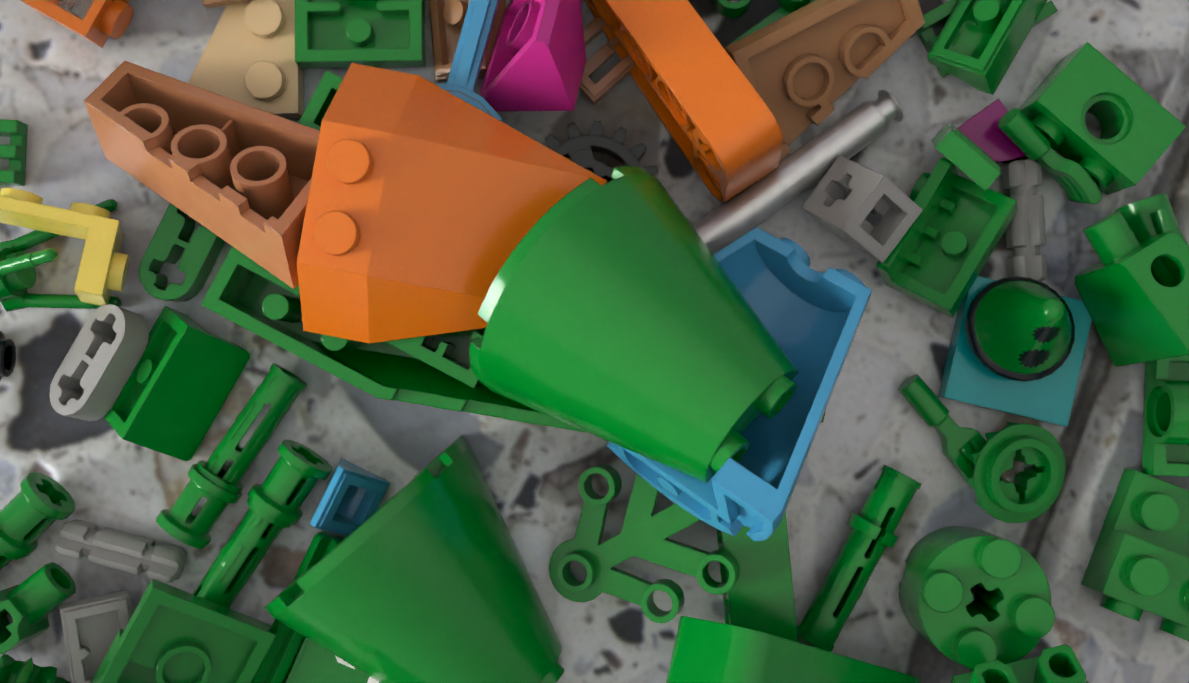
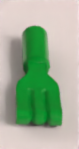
M1018 108L1010 110L1000 119L997 124L998 128L1030 160H1036L1040 163L1042 168L1062 187L1071 202L1097 204L1101 201L1102 194L1087 171L1077 162L1057 154L1050 147L1051 142Z
M918 374L906 379L899 386L898 391L927 425L934 427L941 436L944 455L966 481L974 475L975 463L970 454L980 452L986 444V440L973 428L959 427L948 415L949 410Z

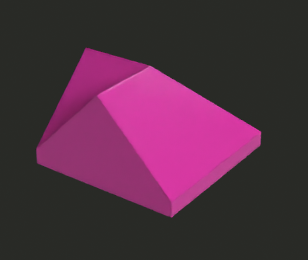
M511 0L505 7L480 91V96L496 112L574 111L586 63L581 0Z

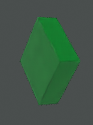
M946 124L931 140L934 147L984 191L1002 174L999 171L1001 167L995 160L953 124L950 126Z

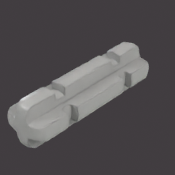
M1016 160L1004 165L1002 169L1003 190L1010 191V198L1017 200L1018 211L1006 229V248L1013 249V257L1007 258L1008 277H1026L1041 282L1047 277V256L1040 254V246L1046 245L1044 200L1042 194H1037V187L1043 186L1042 166L1036 160Z
M77 519L63 524L56 542V550L60 555L79 560L83 556L88 557L90 563L139 575L140 572H147L148 578L165 583H171L180 578L187 557V553L182 547L167 543L155 546V542L152 539L107 527L104 530H98L96 524Z

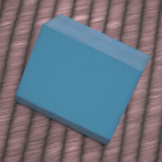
M341 458L313 513L310 524L317 529L348 536L376 512L390 483Z

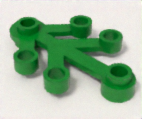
M606 464L596 465L581 474L578 481V490L584 502L575 538L561 543L552 553L549 562L551 582L563 597L574 602H588L594 600L603 592L640 605L645 616L653 622L666 623L671 621L684 606L685 598L681 587L669 579H659L653 583L614 567L633 556L696 577L699 585L711 594L719 595L726 593L736 584L740 576V565L731 553L724 550L707 552L668 539V537L700 521V519L677 504H673L654 514L660 492L637 473L621 533L601 543L609 502L614 500L621 491V477L615 468ZM596 473L603 475L608 481L609 490L606 496L598 495L593 490L592 478ZM572 561H578L585 567L587 573L585 581H578L570 571ZM718 561L726 566L729 572L727 582L721 583L711 578L708 573L709 562ZM661 590L670 596L672 600L671 610L663 611L655 605L653 600L654 591Z

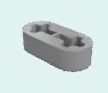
M112 304L102 305L92 312L55 373L50 385V402L56 413L88 422L97 421L108 413L147 346L149 328L147 321L142 315Z

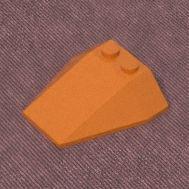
M351 63L321 122L296 262L303 331L370 344L486 328L487 322L478 315L482 302L501 267L523 237L551 207L577 186L590 178L601 186L606 184L607 180L419 75Z

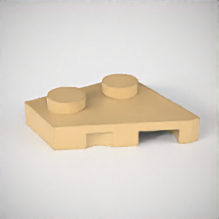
M254 0L226 5L188 84L286 119H300L304 113V69H301L295 63V0Z

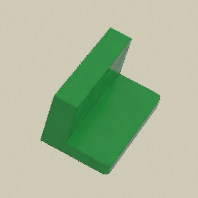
M165 306L149 332L148 343L143 355L112 408L104 418L123 440L183 461H189L194 456L249 361L250 354L244 348L206 332L186 314Z

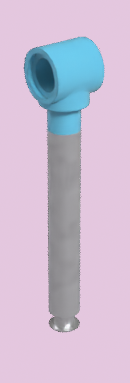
M880 90L878 92L879 99L873 104L868 101L863 102L780 162L775 171L719 206L694 224L693 228L712 254H715L751 231L820 181L839 155L850 159L886 133L888 130L887 124L894 119L901 122L904 114L899 101L890 92Z

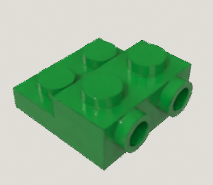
M1124 468L1081 584L1104 594L1100 603L1101 607L1136 621H1140L1143 610L1163 617L1159 627L1160 630L1189 641V491L1140 471Z
M152 579L125 630L119 629L90 683H251L276 637V632L270 624Z

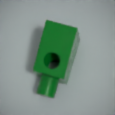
M1120 210L1086 227L1083 233L1100 261L1077 274L1074 284L1115 367L1189 355V247L1181 236L1173 231H1168L1138 241Z

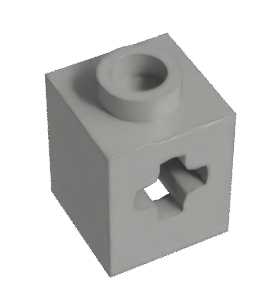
M840 155L801 207L840 240L884 263L923 211L885 175ZM869 213H878L883 217L876 227L866 220Z

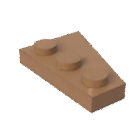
M816 0L725 47L724 49L766 103L780 126L783 135V147L779 163L792 151L789 145L812 123L818 126L835 110L832 104L860 77L867 79L925 21L918 0Z

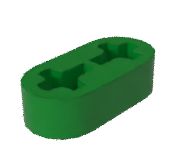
M171 203L141 260L139 276L145 291L154 298L182 302L195 297L203 288L226 241L206 227L198 226L189 242L188 240L195 228L196 222ZM185 248L186 250L178 264V269L186 274L185 280L182 284L170 283L165 288L168 278L160 273L161 267L165 262L176 264Z

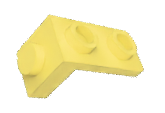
M2 188L0 192V223L86 240L74 291L81 302L100 306L107 305L111 290L123 291L130 255L120 253L124 234L120 221L110 218V211L95 205L78 202L71 203L69 210L42 204L43 198L34 193L15 188Z

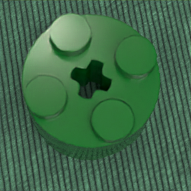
M943 527L920 539L912 547L905 560L907 565L903 573L902 583L899 582L898 596L907 621L920 636L941 653L971 670H974L975 665L999 660L1004 664L1020 660L1038 644L1043 636L1051 631L1054 625L1055 613L1051 606L1050 588L1042 568L1030 553L1007 539L972 527ZM978 585L979 589L975 592L976 598L974 600L970 589Z

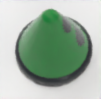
M1016 276L1002 278L989 283L977 293L966 315L965 329L968 343L974 355L987 369L1008 380L1027 382L1051 375L1068 358L1075 340V324L1066 301L1057 291L1045 283L1032 278Z

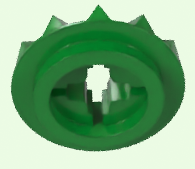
M1007 421L1005 428L1002 430L985 433L987 442L982 450L970 454L975 463L974 475L966 481L975 490L977 498L974 503L992 517L1006 523H1023L1042 515L1057 499L1065 478V457L1057 439L1046 429L1031 423ZM1013 458L1024 464L1033 465L1015 474V484L1000 477V475L1004 474V471L1013 468Z

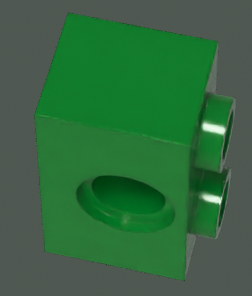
M1088 42L1062 58L1019 108L1051 142L1050 147L1053 150H1056L1064 158L1081 165L1095 181L1100 192H1105L1107 195L1137 185L1186 128L1182 122ZM1087 112L1093 114L1099 120L1102 128L1100 138L1095 137L1088 130L1085 122Z

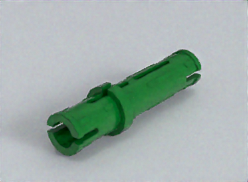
M885 464L859 514L855 512L851 514L847 524L852 526L832 566L826 573L802 622L797 626V635L819 649L829 652L833 651L840 632L857 601L860 599L887 546L894 548L899 538L894 532L917 489L919 490L922 485Z

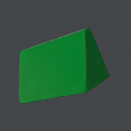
M959 0L927 55L928 61L979 91L993 95L1047 0Z

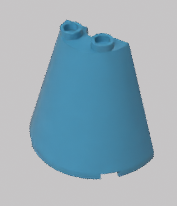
M755 227L713 255L799 373L792 380L797 384V389L790 401L772 419H768L760 413L749 424L742 435L750 442L744 457L739 463L729 457L708 483L609 442L606 446L646 482L693 516L734 537L743 526L749 527L751 529L746 534L753 541H763L773 534L782 521L867 307L872 290L867 288L857 276L847 270H834L831 267L825 273L813 270L809 267L810 258L808 254L796 242L787 238L778 239Z

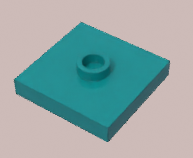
M978 276L957 311L938 397L1068 427L1092 321L1083 301L1061 296L1066 301L1075 324L1074 344L1070 355L1063 365L1051 375L1039 380L1027 382L1008 380L994 374L983 366L974 355L968 343L965 327L969 306L980 290L989 283L997 281Z

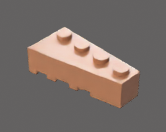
M124 60L84 100L105 157L288 286L295 289L299 284L296 262L320 131Z

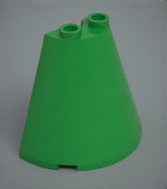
M637 166L615 167L611 175L614 180L601 186L590 178L565 195L536 222L512 251L492 282L478 312V315L487 322V326L482 340L477 337L470 341L469 357L472 372L492 392L708 483L729 457L737 463L744 457L750 442L742 435L749 424L760 413L768 419H772L787 405L797 389V384L792 380L799 372L661 182L649 172Z
M462 435L322 559L310 566L264 606V609L274 619L380 683H556L565 671L557 661L562 651L559 639L469 443Z

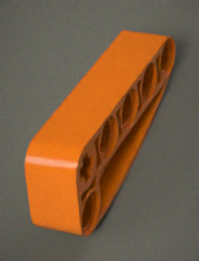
M584 0L594 18L598 19L601 16L606 23L602 31L610 42L614 37L619 41L614 50L620 60L627 55L633 60L636 66L630 70L629 74L688 162L719 202L724 204L778 168L783 147V135L780 126L766 103L688 0Z

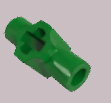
M54 562L45 564L20 585L0 591V654L13 650L46 631L50 627L49 613L76 593L74 580L60 565ZM8 614H10L13 620L11 624L7 618Z

